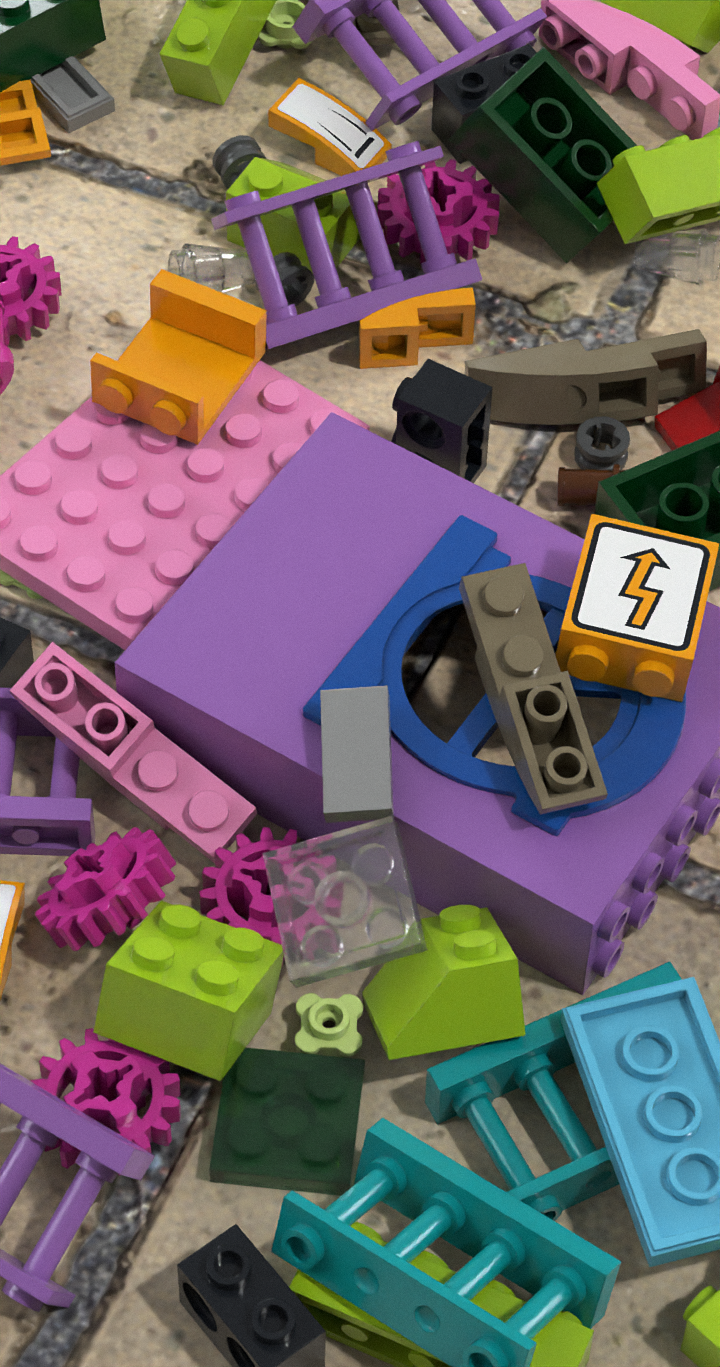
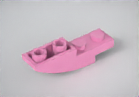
M541 0V9L547 17L539 27L538 36L550 49L556 50L578 68L585 78L595 82L609 95L627 86L636 97L647 102L663 115L675 129L682 131L692 140L702 138L717 128L720 112V94L698 77L700 55L656 26L603 3L592 0Z
M52 642L10 689L11 695L110 785L165 830L172 829L213 863H215V850L218 847L228 849L236 840V835L242 833L257 815L254 805L154 727L152 719Z

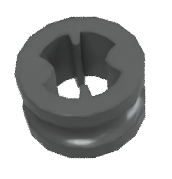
M239 135L222 143L215 151L212 159L213 167L221 176L225 187L229 189L254 157L267 158L261 152V148L254 138L247 135Z
M290 252L280 253L273 258L288 305L295 304L296 307L310 293L314 284V275L306 266L301 265V261L295 254Z
M606 416L593 417L583 422L576 433V446L574 450L575 461L580 469L613 470L614 464H620V470H622L628 460L629 431L618 420ZM599 443H606L611 445L612 449L605 445V450H598L593 448L592 444L599 448Z

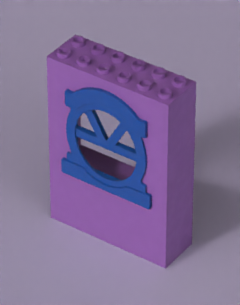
M333 412L328 415L114 663L117 693L152 719L154 727L254 805L258 815L286 831L290 829L297 830V837L308 843L317 839L321 842L322 851L437 915L443 909L455 905H473L478 908L487 907L518 960L581 995L585 993L597 974L606 978L613 971L623 952L624 942L621 940L631 926L639 930L645 925L658 899V894L655 891L664 879L670 882L676 880L690 855L691 847L688 844L697 832L703 836L707 835L720 814V607L706 601L695 655L682 702L662 697H650L637 691L595 681H583L570 676L576 697L621 699L619 711L612 726L592 746L608 793L607 798L604 800L540 814L515 766L501 765L475 758L498 728L486 693L448 743L437 737L423 724L414 712L405 694L401 673L403 657L437 614L456 605L463 604L459 590L461 577L526 563L540 610L547 613L543 619L555 653L585 539ZM387 685L390 695L394 818L326 823L323 814L320 690Z

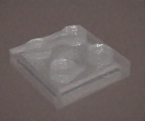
M392 815L262 853L289 981L296 988L427 951L399 824Z

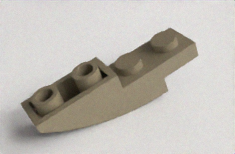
M699 329L589 351L584 349L579 339L467 360L465 361V375L492 387L490 420L523 424L568 425L582 424L590 418L606 416L622 421L658 415V400L697 393L705 389L707 341Z
M526 563L462 576L459 590L477 644L474 658L506 747L540 814H545L606 799L608 793L568 671H560Z

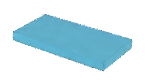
M695 977L562 1008L560 1019L649 1267L720 1250V1041Z

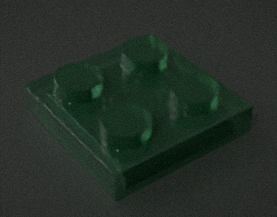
M245 1048L223 1077L209 1168L210 1182L336 1196L344 1194L351 1188L365 1075V1060Z

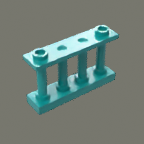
M669 961L570 1006L682 979ZM562 1009L525 1025L526 1036L487 1042L428 1068L425 1090V1104L437 1125L455 1116L468 1118L508 1186L509 1191L507 1193L553 1221L560 1217L563 1210L619 1185L606 1146L599 1150L596 1148L553 1077L556 1071L575 1063L560 1021ZM518 1088L522 1091L529 1090L572 1161L538 1178H535L491 1104L495 1098Z
M384 1118L380 1119L366 1132L354 1185L323 1210L293 1190L284 1196L271 1250L272 1253L451 1367H530L537 1344L531 1339L561 1311L572 1313L582 1322L583 1326L590 1329L605 1316L621 1261ZM380 1201L413 1220L384 1246L379 1245L351 1227L353 1223ZM439 1237L472 1257L467 1264L444 1284L410 1264L411 1261ZM499 1274L534 1295L505 1323L470 1301Z

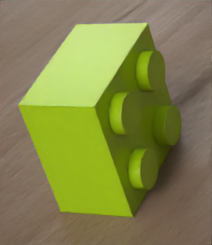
M161 900L106 963L93 1033L221 1081L272 1012L286 946L264 939L254 930L235 928L202 916L198 911L189 906L170 904Z

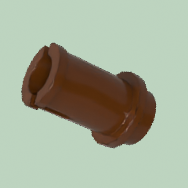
M614 464L613 470L565 469V467H559L558 506H596L598 482L625 470H620V464Z

